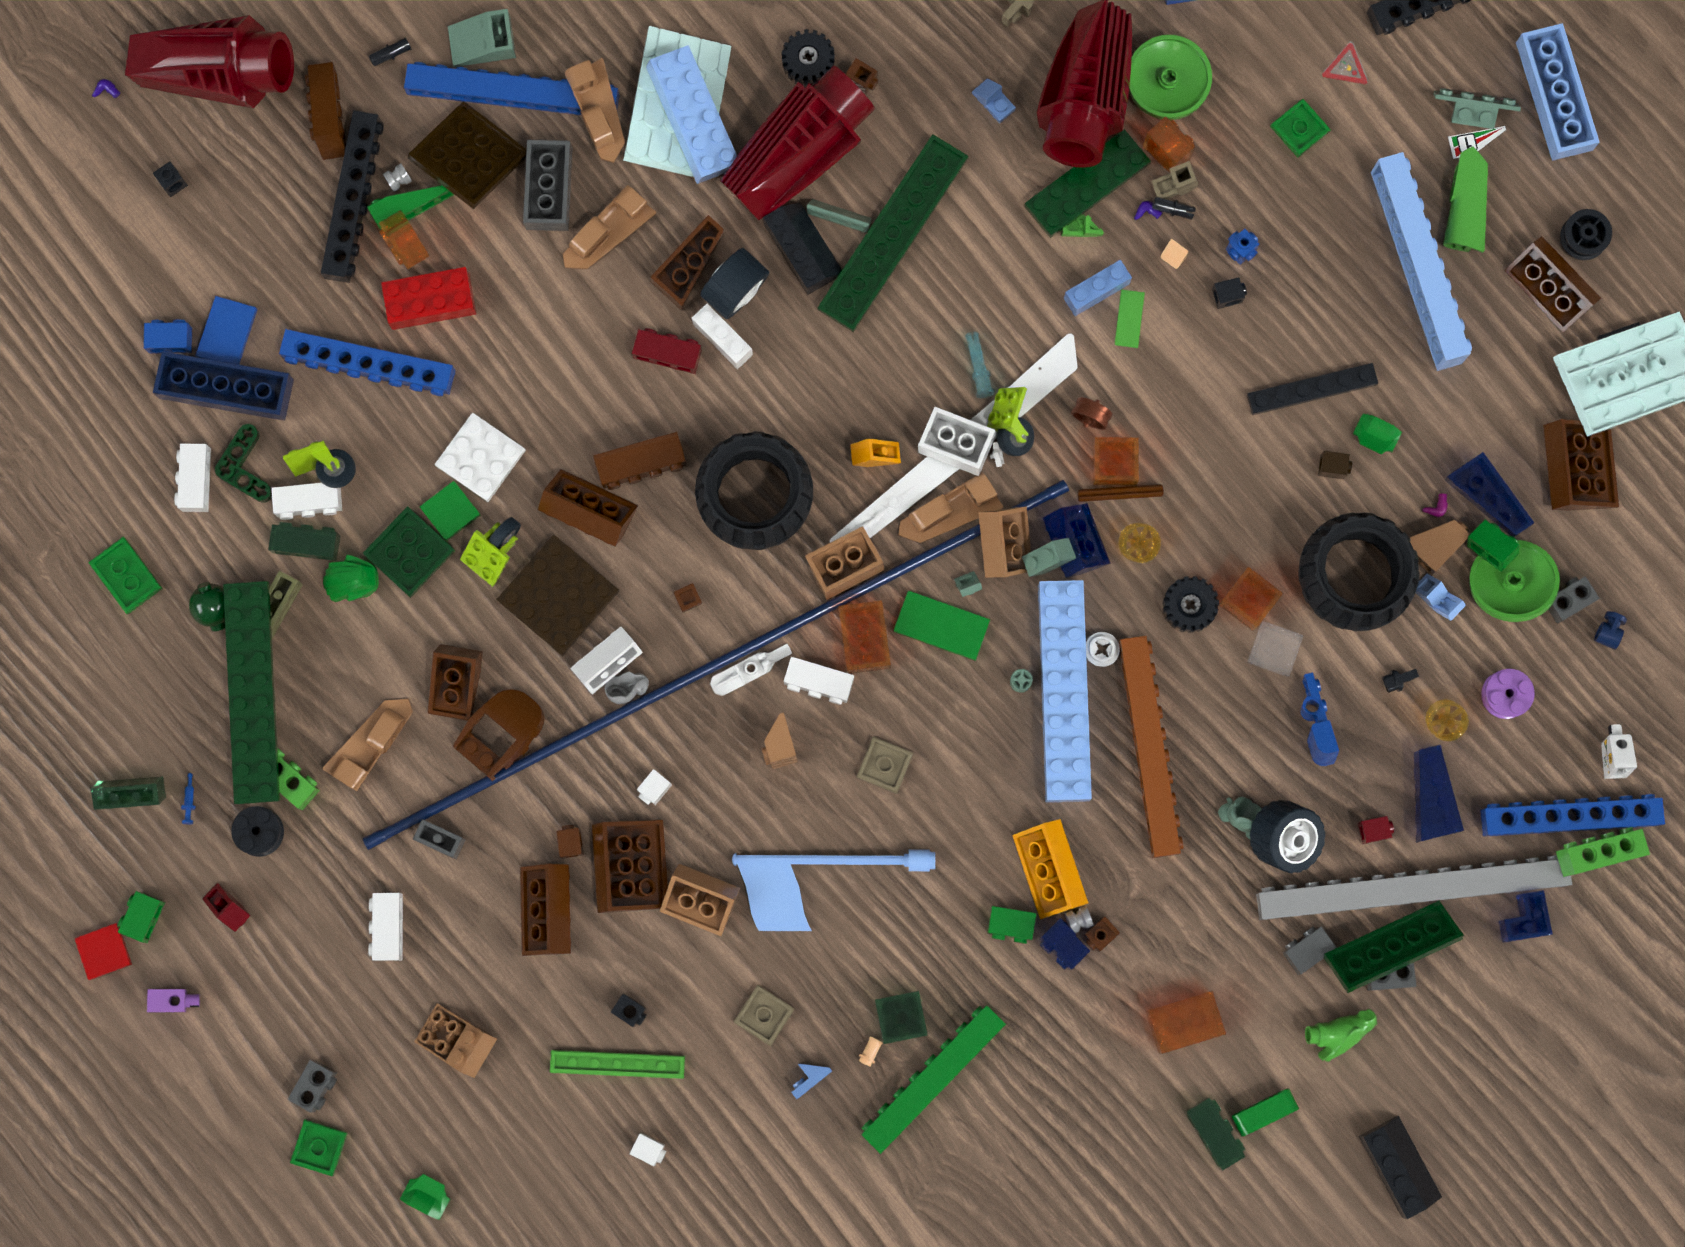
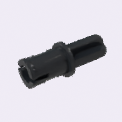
M405 37L392 45L387 44L385 48L369 55V59L373 66H377L390 59L395 60L396 56L412 49Z
M1155 197L1152 203L1154 210L1169 213L1172 217L1176 215L1189 220L1193 219L1194 214L1188 212H1195L1196 210L1194 206L1178 203V200L1170 201L1160 197Z

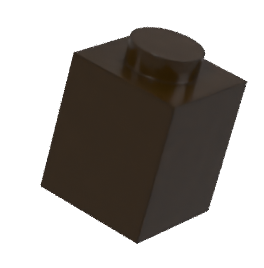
M1323 451L1320 455L1318 476L1344 480L1352 470V461H1349L1350 454Z

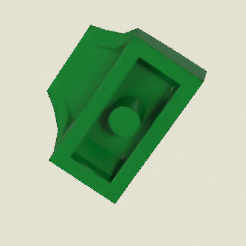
M1364 413L1361 415L1353 432V435L1358 437L1360 445L1379 454H1383L1386 451L1392 453L1402 434L1394 425Z
M425 1174L416 1179L411 1178L400 1197V1200L407 1205L438 1220L441 1219L451 1200L446 1196L445 1185Z

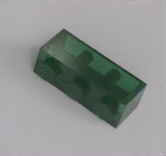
M279 522V525L272 524L268 550L272 554L337 561L341 536L335 532L334 528L322 527V530H316L311 525L301 524L299 528L292 527L291 523Z
M163 776L98 781L91 788L94 810L160 805L166 798Z
M1206 1097L1184 1112L1216 1165L1223 1171L1246 1157L1243 1153L1246 1149L1239 1138L1234 1139L1231 1134L1233 1128L1227 1119L1223 1120L1219 1112L1222 1110L1216 1100L1213 1099L1211 1101L1210 1098Z

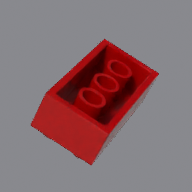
M466 267L381 282L387 321L392 330L476 315L470 274Z

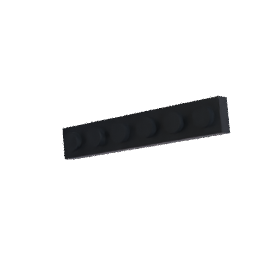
M1370 363L1247 394L1253 416L1378 385V379L1374 365Z

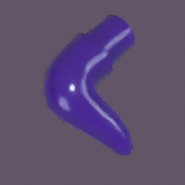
M102 79L98 82L92 97H97L103 90H106L113 98H117L120 92L111 81Z
M1143 201L1138 207L1134 220L1141 218L1146 211L1156 219L1163 212L1154 210L1152 202Z

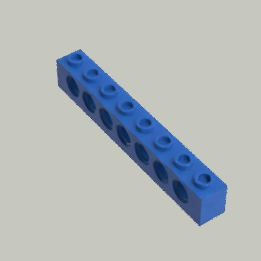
M285 329L279 352L281 357L285 359L284 362L297 365V362L304 363L308 368L318 369V367L326 368V371L338 374L339 371L346 372L350 377L359 378L364 376L368 377L369 381L380 383L383 380L395 387L406 385L410 386L409 389L422 392V389L429 390L431 394L436 396L450 395L456 371L453 365L287 329ZM303 347H309L307 354H300V350ZM330 351V356L327 359H321L323 352ZM351 356L350 362L347 364L341 363L343 357ZM366 360L372 361L369 368H362ZM386 365H393V369L389 373L383 372ZM406 370H414L411 377H404ZM435 374L431 382L425 381L426 375Z
M1655 794L1641 795V799H1633V796H1620L1619 800L1611 801V797L1597 798V802H1589L1588 798L1575 799V803H1567L1566 800H1554L1553 804L1545 805L1544 801L1531 802V806H1523L1522 802L1509 803V807H1500V804H1488L1487 808L1480 810L1483 837L1650 827L1665 824L1663 798H1655ZM1636 805L1642 808L1643 813L1641 817L1637 816L1634 812ZM1613 807H1617L1620 810L1619 818L1613 816ZM1591 808H1595L1598 811L1597 819L1591 817ZM1570 809L1576 812L1577 817L1575 821L1570 820L1568 817ZM1547 811H1551L1554 814L1553 822H1549L1546 819ZM1525 812H1529L1532 815L1533 819L1530 824L1524 820ZM1503 813L1510 816L1511 821L1509 825L1502 822L1501 817Z

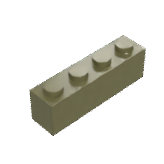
M281 571L277 573L269 588L272 639L303 586L298 580Z

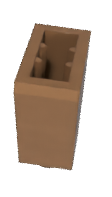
M1453 520L1410 537V543L1418 555V564L1430 575H1433L1468 539L1470 535L1468 528L1462 522Z

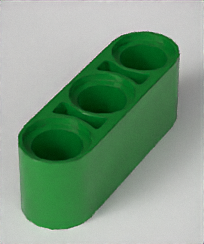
M1287 1088L1235 1113L1231 1117L1240 1136L1243 1137L1297 1111L1299 1107L1290 1089Z

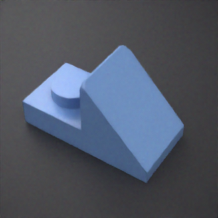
M988 78L972 91V94L999 124L1016 109L1002 93V86Z
M798 1064L809 1079L805 1081L804 1078H801L793 1085L795 1090L791 1093L798 1099L831 1073L832 1070L830 1067Z

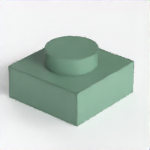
M974 571L954 579L962 597L982 590L981 582Z

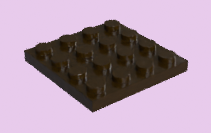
M463 101L408 153V159L472 209H475L526 158L527 149Z
M553 534L496 600L563 656L619 593V589Z

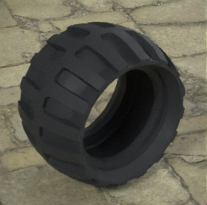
M759 431L738 433L718 443L704 458L696 478L695 497L704 523L719 539L740 549L764 550L784 543L802 527L810 512L813 501V481L804 458L786 440L776 435L773 436ZM759 459L773 463L784 472L790 483V495L783 509L773 518L759 523L742 522L729 515L720 504L718 493L722 479L729 470L741 462Z
M1346 513L1328 520L1310 536L1301 553L1298 578L1305 601L1309 603L1319 618L1324 619L1339 629L1368 631L1389 624L1409 606L1419 583V559L1416 550L1413 549L1410 543L1411 539L1405 532L1397 528L1393 521L1378 517L1373 513ZM1345 540H1362L1373 544L1385 555L1391 567V584L1383 600L1368 605L1350 603L1337 595L1330 586L1325 571L1327 554L1333 545Z

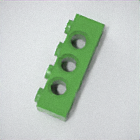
M277 748L278 764L283 766V771L279 774V791L294 806L303 810L320 791L315 787L318 783L309 775L304 777L300 773L301 768L293 761L288 763L283 758L285 754ZM294 778H298V787L296 789H291L290 781Z
M1633 827L1619 830L1620 835L1615 836L1614 832L1601 835V840L1597 841L1595 837L1583 839V844L1578 846L1577 842L1564 844L1563 850L1556 851L1563 877L1650 855L1643 829L1633 831Z

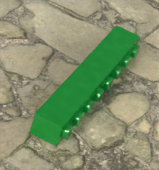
M987 1005L984 1008L979 1006L971 1014L973 1019L968 1024L964 1021L957 1028L956 1032L958 1035L953 1040L948 1038L940 1046L942 1051L937 1056L932 1054L924 1064L927 1067L921 1073L917 1070L908 1079L911 1083L906 1088L901 1086L894 1093L893 1097L895 1100L890 1105L886 1102L877 1111L879 1116L874 1121L870 1118L863 1125L862 1129L864 1132L861 1135L880 1154L1006 1025Z

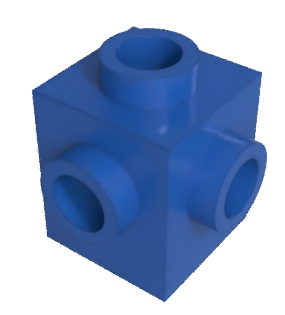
M1244 229L1240 233L1236 231L1228 238L1227 253L1240 265L1245 260L1249 262L1257 255L1258 252L1256 250L1259 243L1254 233Z

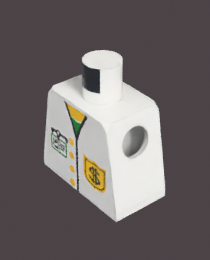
M1621 725L1608 726L1609 736L1602 742L1604 779L1627 778L1637 768L1632 736L1630 734H1622Z

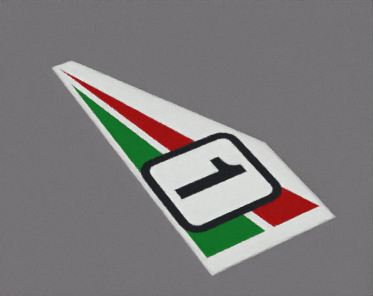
M1505 126L1449 136L1453 159L1460 158V153L1472 146L1479 151L1506 130Z

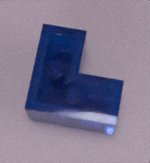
M1544 890L1516 895L1520 917L1498 921L1503 943L1553 935Z
M1060 918L1039 938L1042 942L1040 946L1046 953L1050 954L1052 952L1057 957L1055 961L1063 970L1066 968L1072 970L1090 950Z

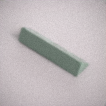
M814 199L807 205V213L809 215L864 233L868 232L872 222L870 217Z

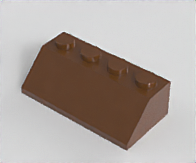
M1542 236L1534 241L1504 270L1563 333L1601 299Z
M678 432L593 455L604 489L608 488V490L621 487L620 484L627 482L629 484L638 483L644 477L656 478L665 471L677 472L687 465Z
M560 469L544 489L538 510L547 516L556 518L569 526L616 547L624 536L638 505Z
M543 864L520 867L522 956L571 954L569 864Z

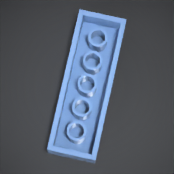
M1563 23L1522 33L1516 45L1552 161L1593 151L1600 142Z
M689 45L650 59L646 69L696 183L699 184L725 174L736 159L737 154Z

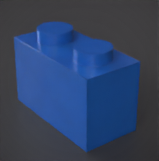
M152 320L151 323H144V349L148 353H162V351L169 353H192V327L185 320H173V323Z

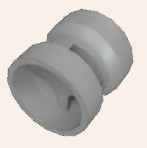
M401 163L395 166L393 172L387 171L383 173L393 192L400 189V184L407 185L412 182Z
M1086 905L1080 907L1076 914L1073 911L1065 913L1072 934L1079 932L1080 927L1088 929L1094 926Z

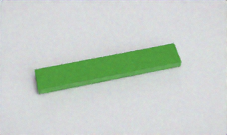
M551 1050L550 1073L684 1079L685 1056Z

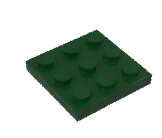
M407 506L362 554L411 598L447 561L455 550Z

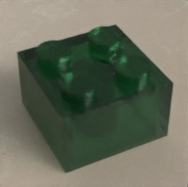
M919 991L875 1000L883 1044L928 1035Z

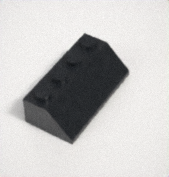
M800 202L781 206L763 217L764 226L807 295L837 279L842 269Z
M1399 1116L1359 1136L1402 1218L1409 1219L1428 1209L1442 1198Z

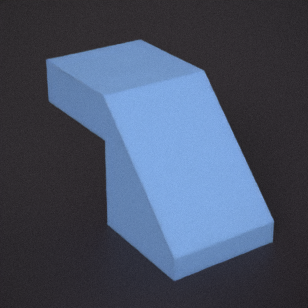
M1426 574L1419 581L1415 593L1436 613L1450 621L1466 606L1462 599L1449 593L1442 581Z

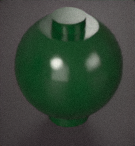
M204 582L199 584L189 599V611L197 623L207 627L210 626L211 631L214 632L225 628L224 591L221 585Z

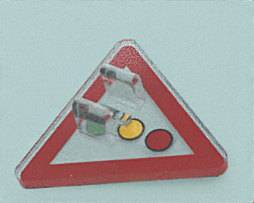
M1352 41L1342 49L1322 73L1324 78L1364 85L1368 83L1367 75Z

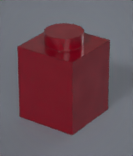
M1388 816L1358 823L1362 844L1393 838L1394 826L1392 821L1388 820Z

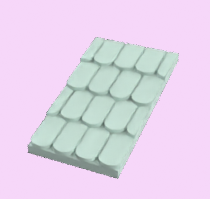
M649 26L623 161L694 177L646 66L652 58L689 45L719 113L731 51L730 45Z
M1680 311L1553 357L1582 426H1584L1587 437L1685 402V323Z

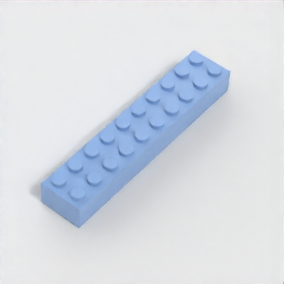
M1401 152L1378 159L1371 171V175L1437 371L1462 364L1471 354L1472 346L1470 340L1465 337V325L1462 318L1459 319L1457 301L1451 296V283L1448 278H1445L1443 272L1445 269L1442 258L1438 257L1436 251L1438 250L1436 239L1431 236V224L1429 219L1425 218L1423 200L1418 198L1416 192L1418 189L1417 182L1410 174V161Z
M1040 581L1038 584L1045 802L1090 801L1092 796L1084 581Z

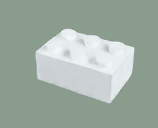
M934 407L918 444V453L979 476L995 439V430Z

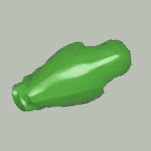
M1367 1009L1360 1011L1356 1015L1338 1017L1329 1022H1319L1314 1026L1306 1027L1305 1039L1307 1044H1316L1321 1048L1326 1046L1319 1052L1318 1057L1322 1061L1329 1062L1348 1051L1377 1025V1017L1374 1011Z

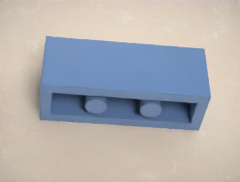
M1119 260L1066 291L1064 300L1074 316H1077L1128 286L1132 277L1122 261Z

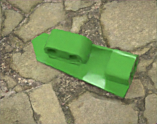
M1473 146L1460 153L1459 162L1454 172L1449 198L1451 206L1443 245L1454 250L1469 252L1471 249L1483 253L1485 251L1488 163Z

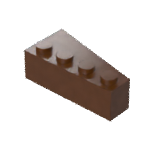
M333 62L307 65L308 74H305V81L310 89V92H307L306 95L308 104L311 105V110H308L309 121L313 125V128H309L311 140L316 142L323 160L344 157L346 147L343 139H346L341 120L343 119L340 101H337L341 100L335 66Z
M709 215L650 277V282L681 311L724 233V229Z

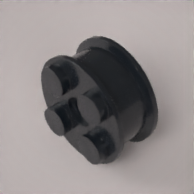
M1583 209L1575 212L1565 222L1560 232V242L1563 249L1568 255L1578 260H1591L1598 257L1608 247L1612 239V226L1604 214L1593 209Z
M252 806L244 809L236 816L232 824L231 835L235 845L241 851L251 856L263 857L270 855L279 848L284 838V826L279 816L265 807ZM260 828V833L256 835V831Z

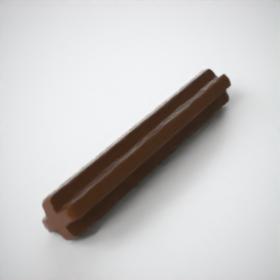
M1162 484L1080 489L1077 492L1079 502L1161 497L1164 494Z

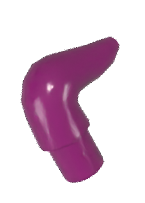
M1438 494L1437 507H1425L1422 509V512L1435 517H1442L1447 511V494Z

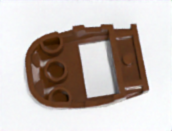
M513 689L503 690L493 696L470 717L455 741L453 748L490 780L494 781L496 779L494 775L502 768L507 770L514 764L513 761L521 754L524 755L528 751V746L532 740L537 738L544 725L543 710L524 692ZM485 714L516 739L501 758L471 734L474 726Z

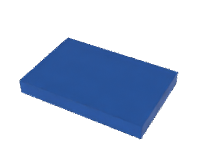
M215 296L195 356L239 365L258 309Z

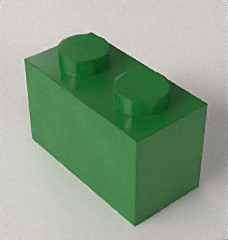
M1486 519L1468 536L1467 541L1469 549L1500 572L1519 554L1520 544L1513 536H1507L1498 525L1490 523Z
M136 891L127 902L129 908L126 914L122 915L119 920L118 933L139 942L148 943L166 902Z
M992 906L987 934H992V939L1005 940V937L1014 938L1016 943L1027 944V940L1031 941L1033 939L1036 913Z

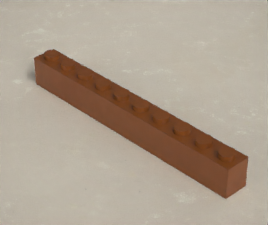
M1147 636L1120 639L1118 643L1120 646L1121 663L1152 859L1181 854L1180 850L1184 849L1182 836H1178L1177 828L1180 827L1179 815L1174 813L1173 807L1177 805L1175 792L1171 793L1170 784H1173L1172 771L1167 769V762H1170L1169 751L1164 749L1163 741L1166 740L1165 728L1160 725L1163 713L1161 705L1157 706L1156 697H1159L1158 684H1154L1153 676L1156 675V668L1154 662L1151 663L1149 655L1153 653L1151 641H1147Z

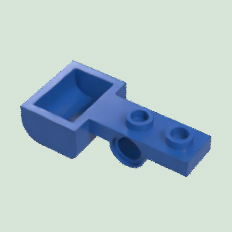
M1313 672L1304 674L1302 682L1307 697L1303 701L1300 713L1305 720L1315 722L1309 732L1307 744L1312 760L1317 765H1331L1336 761L1339 748L1331 722L1327 720L1325 713L1327 712L1326 701L1321 699L1319 694L1321 691L1319 679H1315ZM1313 705L1317 711L1310 712L1306 706Z

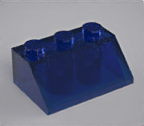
M1088 503L1062 507L1043 517L1051 541L1069 538L1076 559L1061 566L1065 578L1078 576L1110 564Z

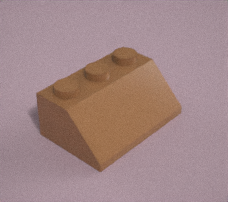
M1027 506L979 512L985 578L1009 577L1027 573L1022 556L1031 552Z
M863 526L805 556L826 600L884 571L883 561Z
M780 713L764 741L766 747L761 748L766 765L771 764L772 770L798 762L785 715Z
M679 864L671 877L660 912L722 936L741 888Z

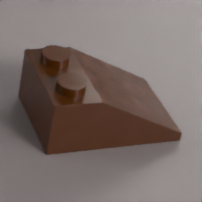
M440 644L435 649L432 660L428 714L467 721L470 719L473 713L481 673L483 651Z

